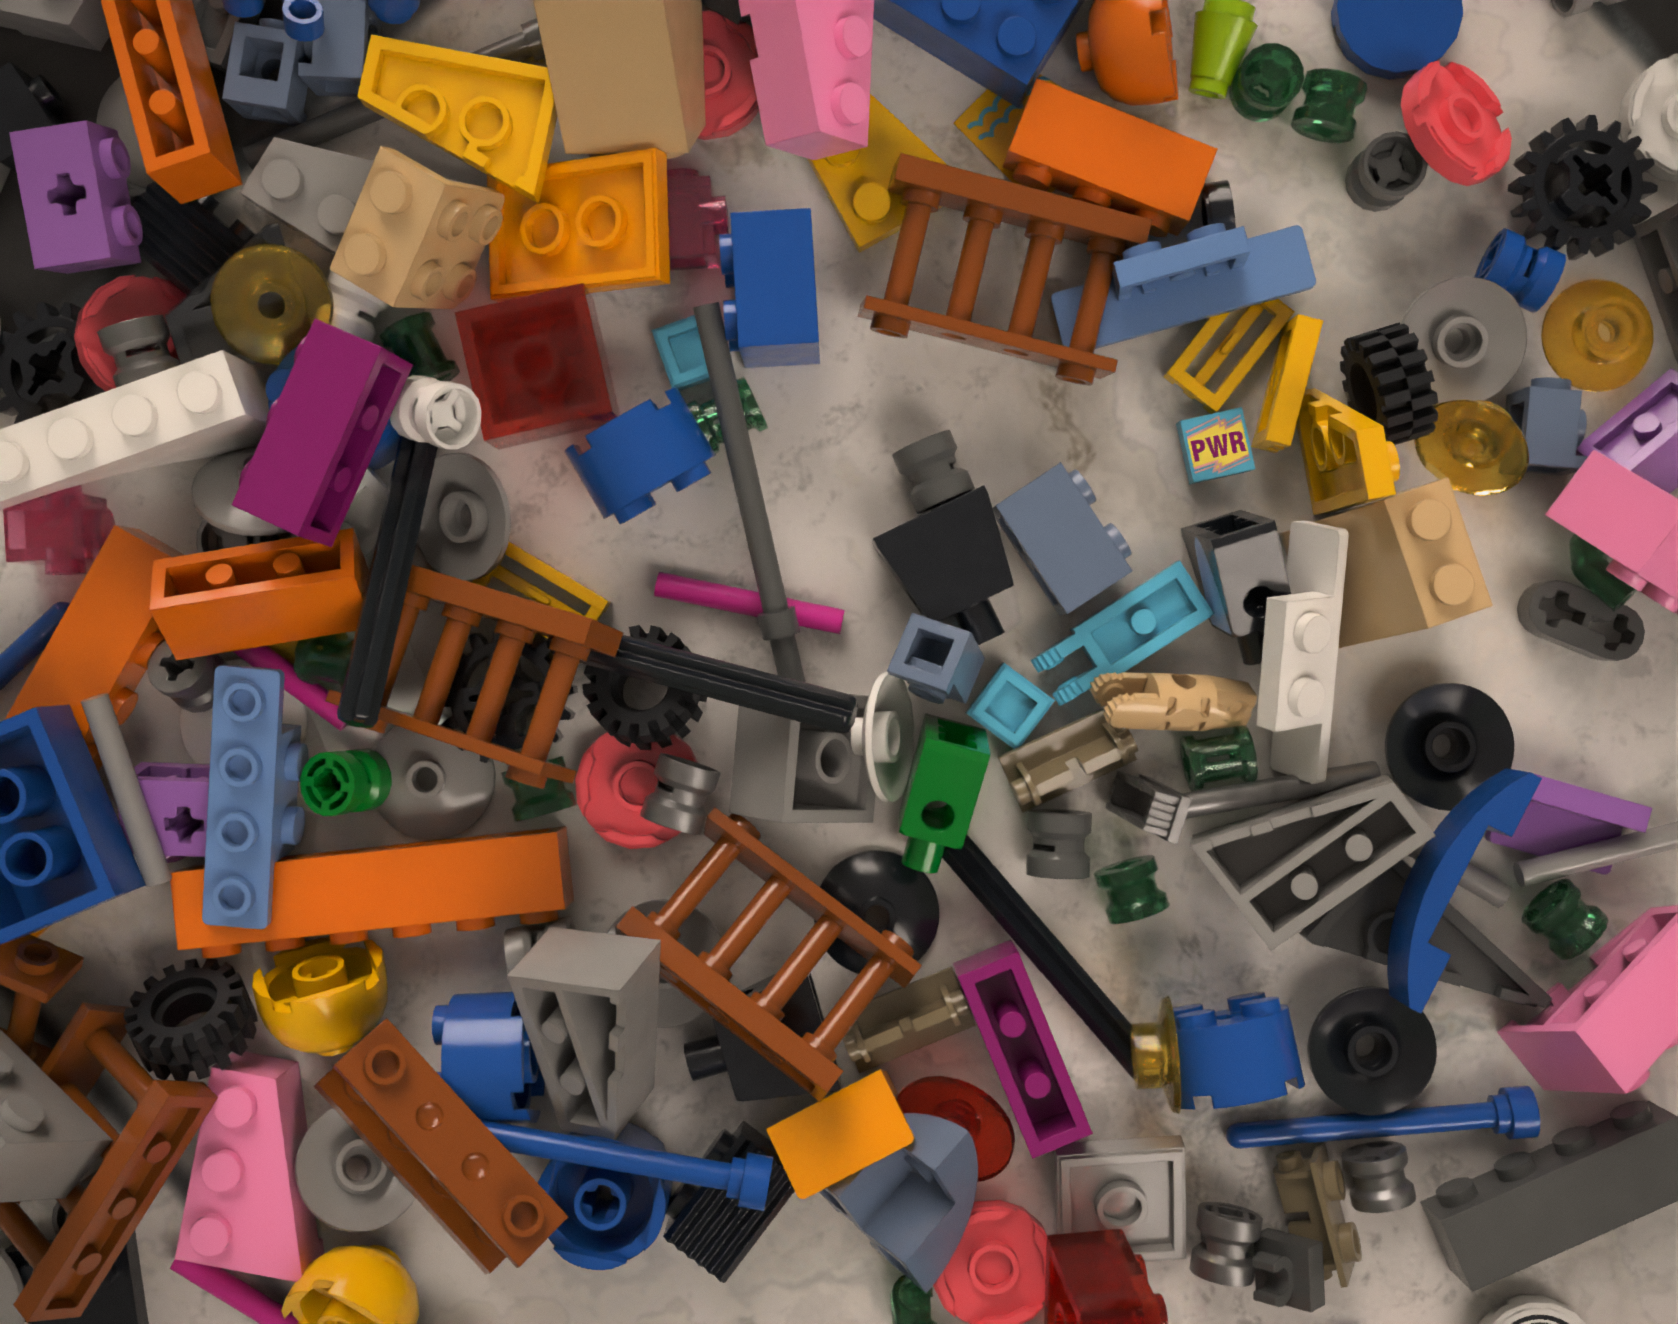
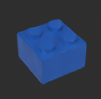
M811 208L730 213L731 234H719L722 275H725L726 288H735L736 300H723L726 341H729L730 352L740 351L745 368L820 364Z

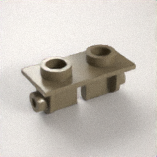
M1102 708L998 756L1022 813L1136 761L1135 753L1138 752V747L1129 729H1118L1109 726L1103 715L1105 710Z
M950 966L909 983L905 989L899 987L873 998L844 1036L843 1042L851 1061L855 1062L858 1072L862 1073L974 1027L976 1024L954 970Z
M1317 1142L1311 1158L1302 1159L1299 1150H1289L1277 1154L1276 1160L1278 1165L1273 1168V1174L1284 1214L1308 1211L1310 1218L1289 1221V1233L1322 1241L1324 1281L1333 1276V1270H1337L1341 1288L1348 1287L1354 1264L1361 1261L1362 1251L1355 1223H1345L1340 1200H1345L1346 1189L1339 1162L1337 1160L1329 1161L1325 1142Z

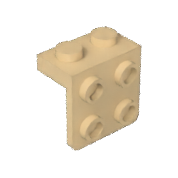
M380 146L329 269L395 308L454 309L470 295L477 279L475 268L485 245L495 238L501 227L503 219L501 209L505 196L491 187L447 180L399 151Z

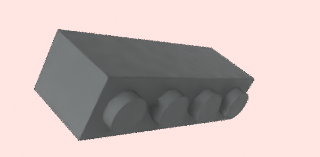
M1650 1101L1627 1102L1614 1108L1610 1112L1611 1118L1590 1127L1576 1126L1565 1129L1552 1138V1144L1531 1153L1516 1152L1506 1155L1495 1162L1494 1169L1472 1179L1461 1177L1440 1185L1436 1190V1195L1420 1201L1450 1270L1473 1292L1677 1202L1678 1116Z

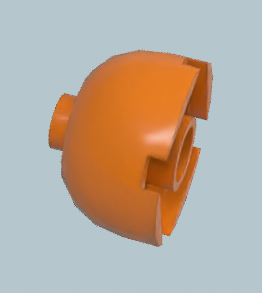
M1094 0L1089 8L1088 31L1076 33L1079 64L1082 72L1094 70L1100 89L1112 100L1137 106L1153 105L1179 99L1176 59L1173 60L1171 40L1173 32L1168 0Z

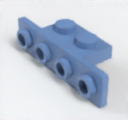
M1216 223L1189 232L1186 235L1187 242L1162 249L1159 241H1152L1125 250L1122 253L1124 260L1113 263V277L1095 349L1311 290L1316 284V278L1302 227L1294 225L1247 239L1244 226L1226 231L1224 223ZM1084 284L1055 292L1051 296V303L1062 345L1069 347Z
M225 664L218 666L214 672L202 921L207 925L250 929L266 928L271 923L274 863L295 849V845H298L303 837L305 812L303 807L297 806L298 782H300L303 767L309 760L307 745L300 743L301 725L282 724L285 674L280 669Z

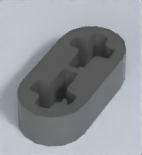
M1560 580L1534 583L1524 590L1518 601V618L1525 630L1534 636L1589 658L1602 661L1628 659L1637 653L1643 644L1645 629L1642 619L1635 610L1572 583ZM1557 595L1555 605L1559 609L1572 613L1571 621L1567 619H1552L1545 623L1547 613L1539 608L1540 600L1551 599ZM1615 619L1613 629L1622 633L1620 641L1605 645L1606 636L1588 628L1590 621L1612 622Z

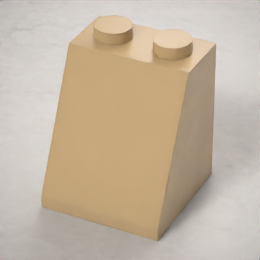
M533 0L566 154H589L590 157L657 148L667 153V159H672L689 153L706 125L702 0Z
M1448 477L1396 492V495L1364 503L1313 521L1319 524L1343 528L1349 533L1338 648L1429 629L1493 606ZM1290 530L1279 533L1287 557Z

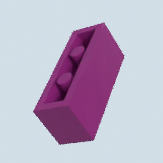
M315 318L307 336L302 339L295 351L294 366L280 397L275 400L268 411L267 426L252 459L244 466L240 474L239 489L231 505L296 536L332 547L413 364L379 345Z
M1011 939L954 962V969L1032 1159L1092 1135L1093 1132L1020 954Z

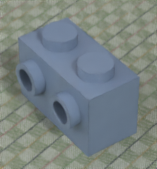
M1061 462L993 507L996 521L1059 616L1069 614L1133 571L1125 560L1132 555V552L1120 531L1112 523L1103 527L1090 507L1091 504L1096 502V497L1091 487L1078 470L1074 469L1068 473Z

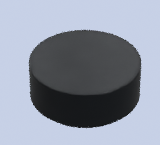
M1228 180L1204 183L1200 193L1203 226L1224 223L1226 231L1236 228L1234 204Z

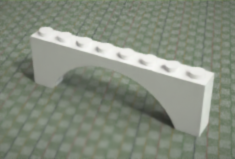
M220 350L0 429V510L50 493L119 474L171 463L217 457L228 452L257 447L267 426L266 419L269 406L266 395V382L271 374L224 350Z

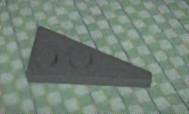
M1399 861L1306 926L1299 934L1312 944L1321 947L1326 946L1363 957L1366 960L1388 965V947L1395 910L1403 886L1412 868L1405 861ZM1448 903L1428 942L1451 954L1438 981L1459 987L1464 986L1521 1005L1532 1007L1539 1005L1545 1008L1552 998L1459 911Z

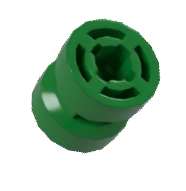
M368 748L318 753L305 764L300 778L301 794L305 803L313 812L322 816H337L349 812L374 810L384 803L389 796L392 786L391 770L387 761L378 752Z

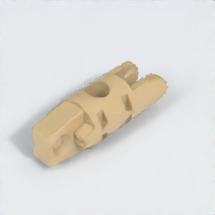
M1114 672L1099 674L1098 677H1094L1093 682H1090L1092 686L1090 691L1096 703H1099L1101 707L1106 706L1103 713L1105 720L1109 726L1118 729L1207 731L1246 726L1257 700V695L1248 682L1211 675L1124 672L1116 674Z

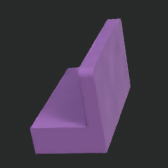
M1671 368L1584 439L1580 446L1577 447L1576 455L1589 456L1593 450H1596L1669 494L1678 487V372Z
M1537 775L1542 780L1513 836L1509 837L1486 830L1485 838L1487 841L1543 856L1621 836L1623 828L1646 833L1652 808ZM1612 865L1589 871L1606 875L1611 871Z

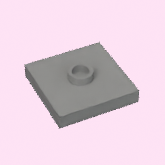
M1181 1135L1072 1142L1054 1150L1057 1256L1060 1267L1186 1259L1185 1145Z

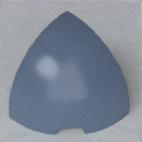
M903 1113L915 1136L912 1144L820 1191V1194L837 1212L842 1213L868 1237L874 1249L927 1294L949 1263L969 1221L977 1190L978 1159L974 1141L970 1132L965 1128L944 1118L928 1114Z

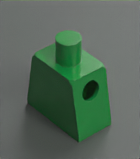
M925 713L909 780L899 811L898 832L908 836L901 860L905 866L919 872L937 873L945 846L962 849L991 755L986 729ZM933 801L947 803L942 807H931L928 805V803Z

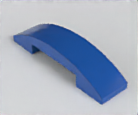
M1505 768L1472 790L1449 812L1433 832L1435 837L1426 842L1413 864L1395 910L1388 947L1387 977L1389 996L1407 1007L1422 1013L1451 957V954L1428 943L1485 831L1512 837L1542 780L1541 777L1531 772Z

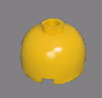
M329 937L306 941L305 946L279 952L273 956L276 968L269 971L264 977L261 968L253 975L252 989L257 1010L264 1026L283 1046L306 1053H318L322 1056H335L348 1051L377 1025L383 1016L388 1002L387 969L382 948L369 939L364 941L365 949L359 947L344 948L346 944L330 945Z
M380 1245L338 1246L309 1263L302 1277L294 1283L286 1296L281 1311L284 1319L292 1311L293 1316L298 1320V1324H416L419 1317V1295L411 1275L401 1264L397 1254L392 1250Z

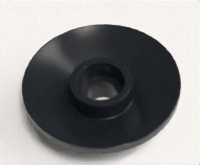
M1441 683L1418 690L1405 699L1397 708L1390 720L1385 736V757L1394 781L1407 796L1424 806L1451 811L1464 797L1488 778L1505 768L1511 769L1514 758V736L1506 714L1486 693L1464 684ZM1440 734H1445L1450 740V750L1443 757H1438L1432 748L1434 739Z
M881 850L864 851L854 854L834 866L823 879L820 888L863 921H865V913L870 907L879 905L886 908L889 912L888 922L884 926L874 929L880 934L883 930H889L901 937L914 950L912 958L919 961L930 948L939 925L938 899L927 875L924 872L913 870L902 864L903 856ZM838 937L826 951L842 967L857 974L860 973L868 962L867 959Z
M1366 986L1351 989L1336 996L1320 1011L1310 1030L1307 1054L1310 1070L1316 1083L1332 1101L1355 1113L1382 1115L1402 1109L1423 1092L1434 1072L1437 1045L1433 1028L1423 1011L1419 1013L1389 996V989ZM1365 1035H1371L1374 1038L1373 1050L1365 1056L1357 1055V1041Z

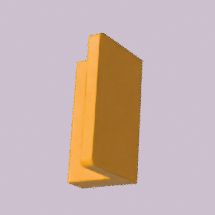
M880 1069L824 1098L821 1102L818 1101L766 1129L798 1198L806 1199L914 1142L915 1136L895 1097L898 1095V1092L887 1071Z

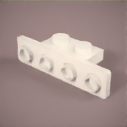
M1303 520L1294 521L1290 526L1286 572L1291 594L1267 597L1256 726L1273 731L1270 766L1273 770L1286 775H1294L1298 779L1310 784L1324 782L1327 775L1349 533L1343 528Z

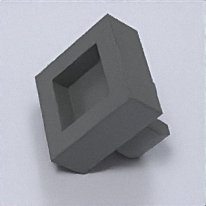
M1271 1228L1262 1230L1259 1240L1254 1243V1257L1252 1258V1267L1255 1268L1256 1290L1253 1292V1300L1276 1307L1286 1305L1310 1313L1324 1306L1325 1289L1322 1241Z

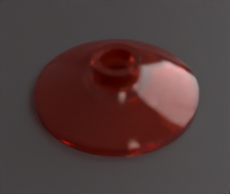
M929 1076L914 1080L906 1085L898 1094L896 1099L903 1113L928 1114L944 1118L970 1132L978 1159L977 1182L989 1180L997 1176L1009 1164L1015 1148L1013 1126L1003 1108L980 1088L952 1077Z

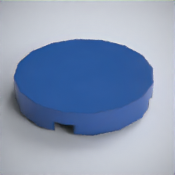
M1334 0L1331 10L1333 28L1336 26V33L1341 41L1338 45L1346 59L1364 73L1388 80L1406 78L1409 74L1417 73L1430 62L1439 61L1457 38L1463 17L1462 0Z

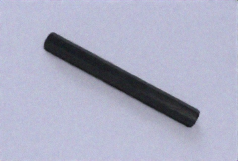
M401 435L337 711L339 720L346 723V725L358 728H372L378 721L438 447L427 442L409 440Z
M626 635L622 636L616 657L591 650L587 662L582 660L579 662L839 733H847L851 730L858 711L856 698L851 694ZM550 637L547 639V648H549L552 639Z
M966 835L962 849L945 846L942 856L944 861L1134 1081L1141 1086L1153 1081L1163 1071L1165 1067L1164 1062L973 840Z

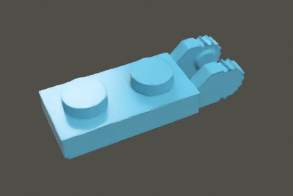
M1179 560L1071 628V635L1038 654L1031 662L1038 673L1043 670H1050L1064 661V657L1078 648H1082L1093 667L1078 676L1067 679L1052 693L1058 705L1062 706L1092 688L1090 682L1094 681V677H1098L1099 674L1114 672L1119 674L1129 670L1210 618L1214 613Z

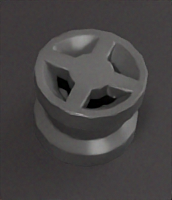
M165 640L154 650L148 663L147 673L150 683L159 692L169 696L184 710L196 713L205 712L213 708L215 669L218 666L229 664L218 654L176 661Z
M1394 1141L1368 1142L1348 1148L1342 1153L1343 1168L1353 1178L1354 1186L1351 1188L1349 1195L1352 1207L1355 1210L1364 1213L1391 1212L1410 1206L1416 1201L1417 1196L1414 1184L1405 1177L1404 1167L1408 1163L1406 1147L1402 1143Z

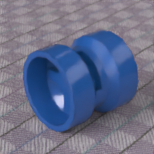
M1503 228L1486 249L1474 277L1498 284L1512 295L1521 308L1535 313L1546 303L1558 284L1565 267L1566 255L1547 246L1538 249L1527 245L1524 236Z

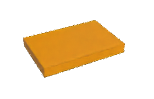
M657 148L547 164L539 204L487 175V187H491L505 196L501 209L503 216L501 227L495 238L489 243L490 300L510 303L670 284L667 153Z

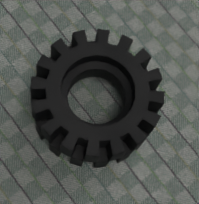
M1400 322L1347 338L1344 341L1345 346L1341 347L1340 352L1344 359L1340 361V371L1346 376V380L1342 381L1344 392L1349 393L1351 400L1347 402L1348 406L1383 425L1386 441H1391L1394 445L1430 435L1429 433L1434 432L1436 428L1433 422L1438 421V412L1433 406L1438 403L1437 392L1431 389L1430 383L1435 380L1432 370L1427 371L1425 362L1428 360L1424 349H1417L1419 339L1415 333L1409 334V327L1405 324L1400 325Z
M640 625L629 627L630 637L691 652L679 637L672 632L667 636L661 627L651 625L649 633H645ZM586 665L584 674L591 681L590 684H582L583 695L590 702V704L586 705L591 715L611 736H614L620 743L628 747L631 746V743H634L640 750H651V742H657L661 748L673 745L669 736L677 732L683 739L691 732L685 725L691 718L699 722L703 714L698 703L699 701L706 702L707 697L668 687L666 695L656 706L645 710L631 708L626 705L623 698V687L629 676Z
M196 958L185 960V969L178 972L174 964L162 969L166 976L162 980L158 981L153 976H150L143 982L146 993L135 991L129 1000L133 1007L125 1008L124 1019L127 1024L124 1026L144 1067L149 1073L154 1071L156 1078L161 1080H167L172 1073L175 1081H188L191 1071H195L200 1080L210 1076L208 1067L215 1063L219 1065L221 1070L227 1068L232 1064L228 1054L234 1052L242 1056L248 1049L244 1038L254 1039L257 1031L254 1022H258L257 1013L239 972L236 973L234 967L227 962L220 967L217 959L207 958L202 968H200ZM207 1012L203 1017L190 1024L176 1027L180 1022L192 1015Z

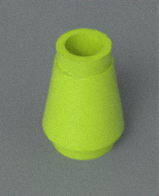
M1205 0L1202 11L1195 12L1189 92L1213 99L1226 98L1228 87L1231 86L1258 27L1253 22L1256 10L1253 5L1241 0Z

